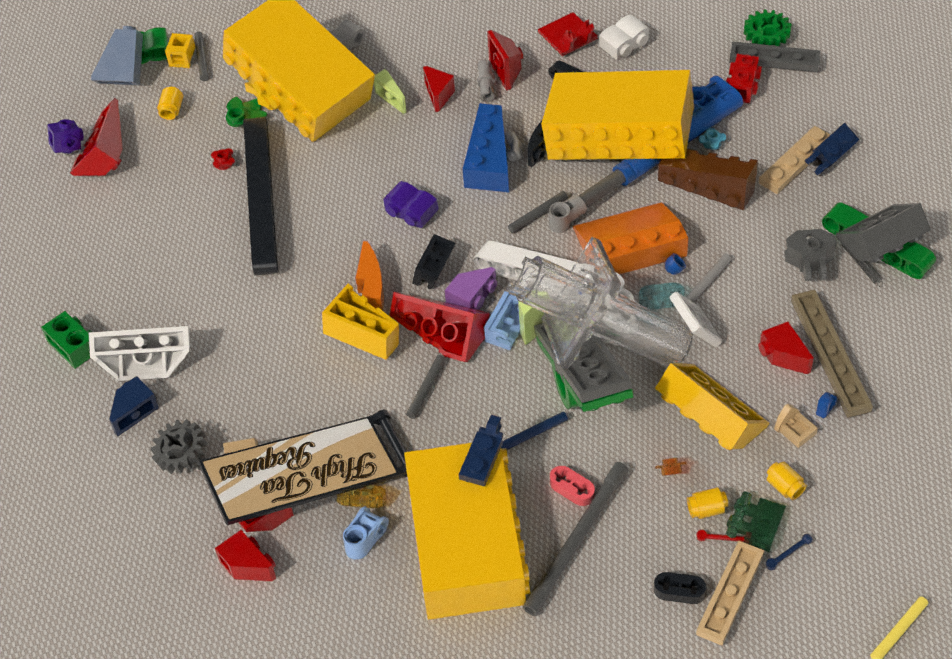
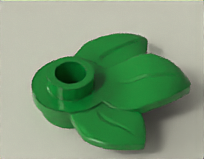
M234 97L226 106L228 110L226 122L232 127L242 126L243 119L267 116V112L261 111V105L258 104L257 99L242 102L238 97Z

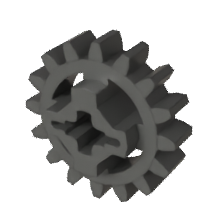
M188 419L183 424L176 420L174 426L167 423V430H159L158 433L161 436L152 440L156 444V446L150 449L154 454L152 459L163 471L167 470L172 474L176 469L181 474L184 467L191 470L193 462H200L199 455H205L206 452L202 447L208 445L204 439L206 435L195 422L191 424Z

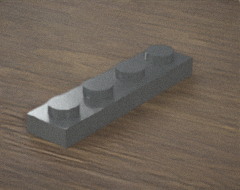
M732 41L729 63L735 62L737 54L759 57L758 66L818 72L821 50Z

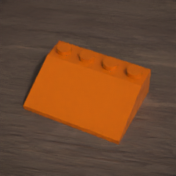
M662 202L573 226L589 265L611 270L619 275L664 263L673 253L681 258L687 256L688 236L680 220Z

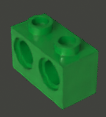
M63 311L41 327L46 341L74 369L90 359L89 332L92 331L89 329L86 331L76 316L71 317L66 311Z

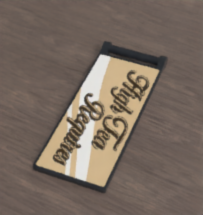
M383 409L364 418L204 459L199 462V467L225 524L231 525L394 478L407 477L404 452L407 451L390 422L391 417L388 411ZM374 424L381 425L403 466L397 468Z

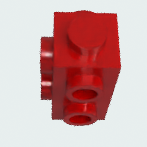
M737 54L735 62L730 64L729 75H731V78L727 77L726 82L741 94L743 103L750 104L752 95L757 94L758 82H756V79L760 80L762 66H758L759 57Z

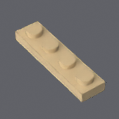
M816 126L811 128L759 177V184L775 194H779L809 165L804 160L830 134Z
M738 540L697 628V636L723 646L764 556V550Z

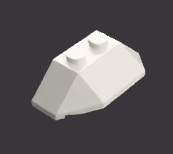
M189 326L89 332L90 358L118 381H129L136 376L140 380L169 378L190 352Z

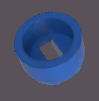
M675 253L665 261V270L673 275L681 273L686 268L683 259Z

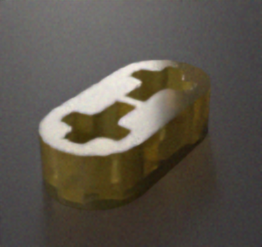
M377 485L362 487L338 494L337 503L350 507L367 506L368 508H380L386 504V489Z

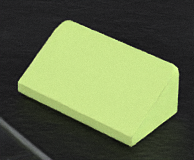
M542 295L518 301L520 334L525 345L536 337L534 326L544 323V300Z

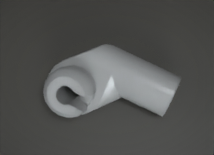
M511 131L505 135V139L511 147V150L506 152V156L510 162H515L517 159L520 160L522 158L524 147L515 132Z

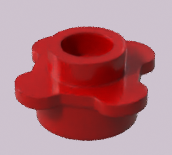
M226 148L213 151L211 153V158L214 159L213 167L219 170L231 168L235 163V159L232 158L233 150Z

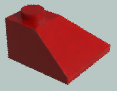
M489 30L487 31L491 67L506 91L511 90L522 69L521 60L523 59V52L520 47L515 45L512 39Z

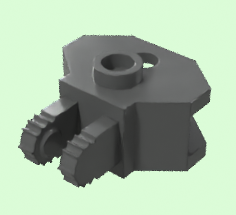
M822 229L797 230L786 238L785 262L799 268V271L803 272L805 281H811L812 271H818L820 280H826V264L833 260L837 244L835 235Z

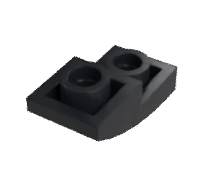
M542 121L533 131L528 144V166L531 168L538 161H541L546 154Z

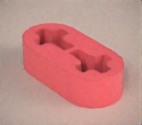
M557 466L551 470L550 486L554 491L579 506H587L592 502L595 496V487L591 481L566 466ZM564 476L566 477V481H565V480H560V482L557 481V477L560 478V479L563 478ZM578 490L580 492L587 490V494L583 493L581 495H578Z

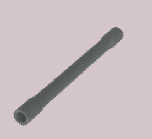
M621 462L614 463L605 477L603 485L539 584L533 589L524 603L523 609L525 612L532 616H537L549 597L551 589L609 498L629 470L626 465Z

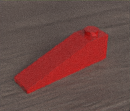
M116 98L102 110L92 128V134L83 145L85 146L83 153L77 156L70 172L73 176H105L111 169L114 171L122 161L120 155L123 148L119 105Z
M393 292L389 316L409 331H414L427 344L433 345L443 356L468 362L485 339L484 326L489 320L490 313Z

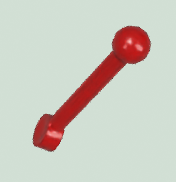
M699 530L696 534L697 540L701 542L706 539L739 540L751 545L754 541L750 534L745 536L707 534L705 530Z

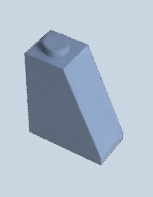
M123 26V29H115L91 75L92 81L97 84L140 85L143 34L136 30V27Z

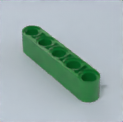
M838 202L822 218V225L827 231L836 235V233L869 216L842 202ZM907 242L903 244V249L883 255L884 258L881 261L914 279L923 278L936 262L935 254L917 242Z

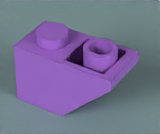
M489 267L457 274L445 289L446 303L479 310L483 306L488 294L493 293L497 287L496 269Z

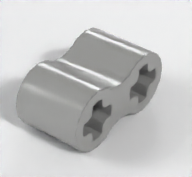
M344 20L336 30L329 31L348 50L359 46L364 41L366 35L365 30L349 20Z

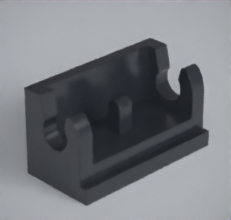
M434 234L415 268L412 284L419 286L422 280H426L429 283L428 289H432L456 243Z

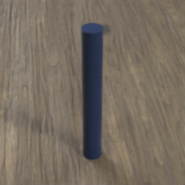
M562 411L503 440L501 449L506 448V450H509L567 421L566 413Z

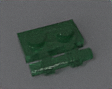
M744 491L741 497L737 498L734 504V514L727 521L726 535L730 538H735L737 533L745 535L744 543L770 552L786 506L763 498L759 499L757 505L750 502L752 494ZM745 515L752 517L750 523L743 520Z

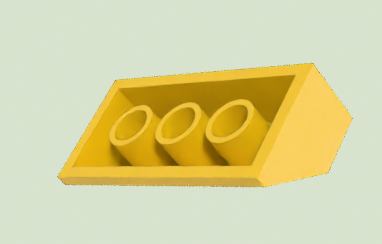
M670 363L655 387L661 393V398L664 401L679 407V412L683 416L698 422V427L703 432L710 435L713 434L719 439L718 443L727 450L743 449L770 424L695 364Z

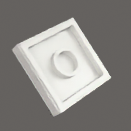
M674 292L669 297L693 334L714 347H718L722 343L721 337L700 306L678 292Z

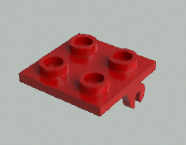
M574 12L538 29V33L561 56L598 39V35L594 32V24H590L589 19L583 22Z

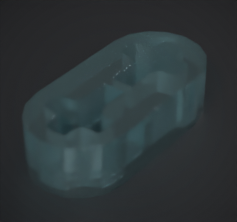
M679 283L644 286L639 291V305L646 310L675 307L669 298L672 295L670 293L678 292L685 297V289Z

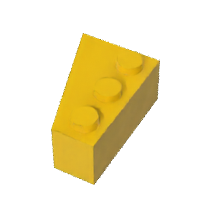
M349 283L322 312L323 334L385 360L388 359L399 345V323L379 307L374 308L368 303V299L364 295L359 296L354 292L353 287Z

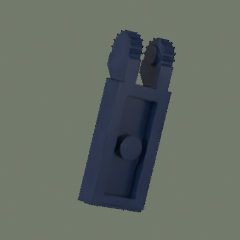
M843 123L819 144L804 161L809 164L818 157L822 164L814 172L816 175H819L826 168L833 165L860 139L846 123Z

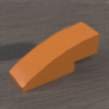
M363 241L356 273L358 293H362L368 299L369 304L374 308L379 307L383 311L384 289L379 262L369 242Z

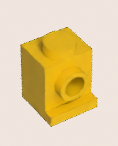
M172 33L165 50L169 67L190 68V61L196 48L193 35Z

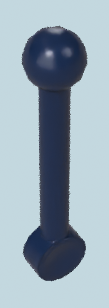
M804 534L802 540L775 559L769 558L766 561V568L768 570H775L777 563L804 544H810L813 540L812 536Z

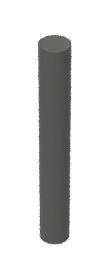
M195 32L194 38L199 76L201 81H207L209 77L202 32Z
M561 191L509 224V231L511 233L518 231L549 211L553 203L563 202L568 199L566 192Z
M436 356L406 413L409 418L415 419L446 361L444 356Z

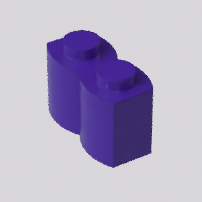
M400 181L383 198L385 211L390 216L404 219L408 225L422 228L438 211V202L433 195L426 191L418 190L413 185L404 181Z

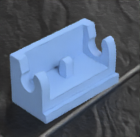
M506 291L503 293L484 326L485 342L511 350L520 333L519 306L517 304L518 301L524 299L511 295Z

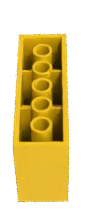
M267 0L224 30V61L228 65H232L244 80L247 79L253 85L257 93L263 94L273 108H277L283 113L285 119L289 123H293L304 137H308L312 142H315L371 99L375 74L295 0Z
M690 70L555 73L541 123L548 160L685 158L694 110Z
M472 443L404 452L428 620L523 606L526 602L525 594H530L528 565L525 564V549L520 536L519 516L516 514V499L511 487L512 478L511 472L508 470L506 448L500 449L485 487L459 480V472Z

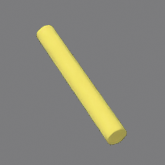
M920 596L875 648L870 654L872 659H883L929 604L924 597Z

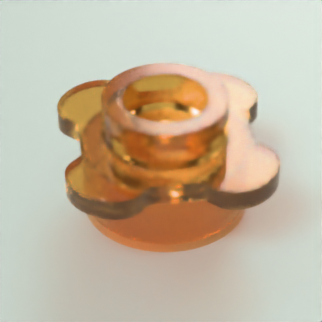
M678 457L663 459V465L655 466V469L661 468L662 476L683 473L682 465L687 463L686 461L678 462Z

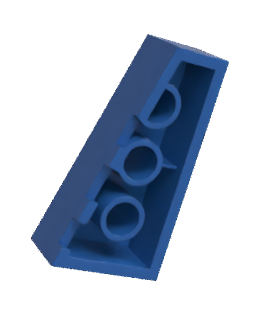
M479 103L463 165L464 188L509 193L502 105Z

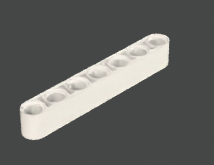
M487 241L473 258V262L478 269L492 267L496 269V275L604 304H610L625 284L621 275L611 270L495 241Z

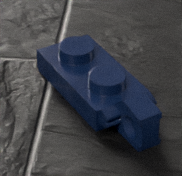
M491 415L486 428H479L459 472V480L485 487L503 445V433L500 432L502 427L501 417Z

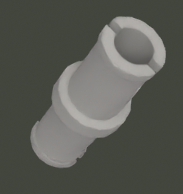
M484 59L480 60L477 64L479 71L477 83L480 86L481 100L490 102L495 98L493 90L495 79L492 75L491 62Z

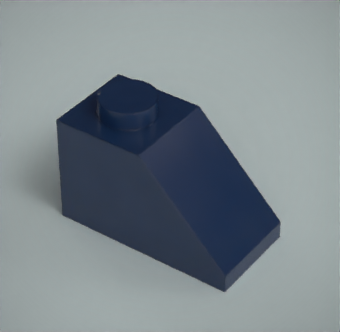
M138 376L125 382L115 392L109 420L117 437L159 409L154 393Z

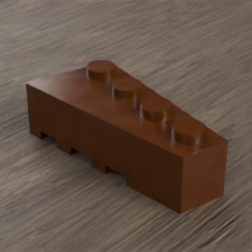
M687 149L685 158L661 160L658 165V181L744 211L755 191L758 160L740 161V157L730 156L729 159L710 152L707 155H700L696 150Z

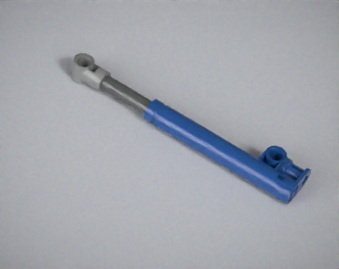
M719 76L711 77L709 83L705 86L692 87L694 110L688 143L743 106L741 94ZM624 159L613 167L611 174L579 196L574 195L565 202L553 203L549 208L550 229L555 233L566 232L570 228V223L586 213L589 206L618 186H627L659 164L662 159Z

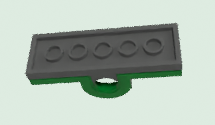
M581 312L534 326L537 344L552 364L556 387L566 409L569 410L580 406L583 412L595 411L600 407L613 403L618 404L634 397L630 377Z

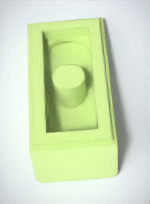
M385 69L374 77L375 93L405 114V96L389 72Z

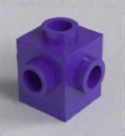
M63 119L57 123L47 124L48 141L54 153H72L74 150H81V141L84 140L82 128H79L74 120Z

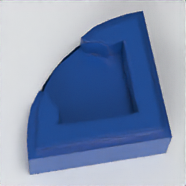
M825 392L818 400L816 415L823 419L826 418L837 403V397L829 392Z

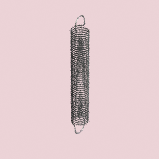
M855 259V262L862 270L865 269L864 272L875 284V274H877L878 279L881 276L875 273L877 271L868 261H861L859 263L858 259Z

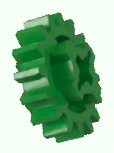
M766 9L763 10V13L755 11V16L750 14L748 15V20H745L743 34L746 35V41L752 40V44L780 46V42L786 44L787 39H790L791 23H788V17L783 18V13L775 14V10H772L771 13H768Z

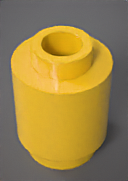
M171 86L162 90L157 106L158 114L161 118L173 120L179 114L184 95L178 88Z
M785 461L775 462L767 470V482L785 498H790L792 501L800 497L807 487V484L804 483V478Z
M718 487L692 493V496L686 498L691 518L698 517V519L723 514L725 513V507H728L726 493L724 491L720 492Z

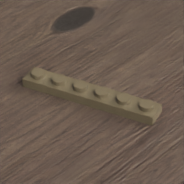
M816 290L792 295L791 303L846 417L849 418L872 412L873 405Z

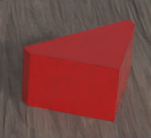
M424 66V83L435 112H439L455 92L454 75Z

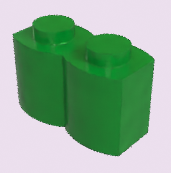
M158 27L149 29L146 32L139 31L143 34L141 64L149 61L166 60L165 50L169 42L166 28Z

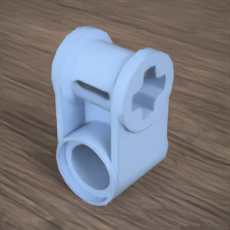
M367 506L362 507L343 532L346 555L354 560L364 558L377 540L386 532L389 519L370 512V508Z

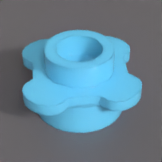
M708 128L704 135L699 136V142L703 143L705 148L711 150L719 149L721 142L726 140V135L719 133L714 128Z

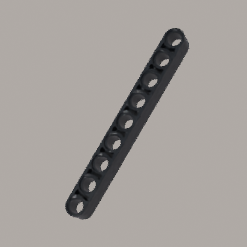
M266 116L243 119L254 276L278 273Z

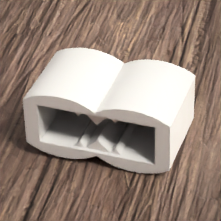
M627 15L620 19L616 25L606 28L599 35V47L616 60H620L623 57L629 56L633 49L644 46L647 43L649 28L633 15Z

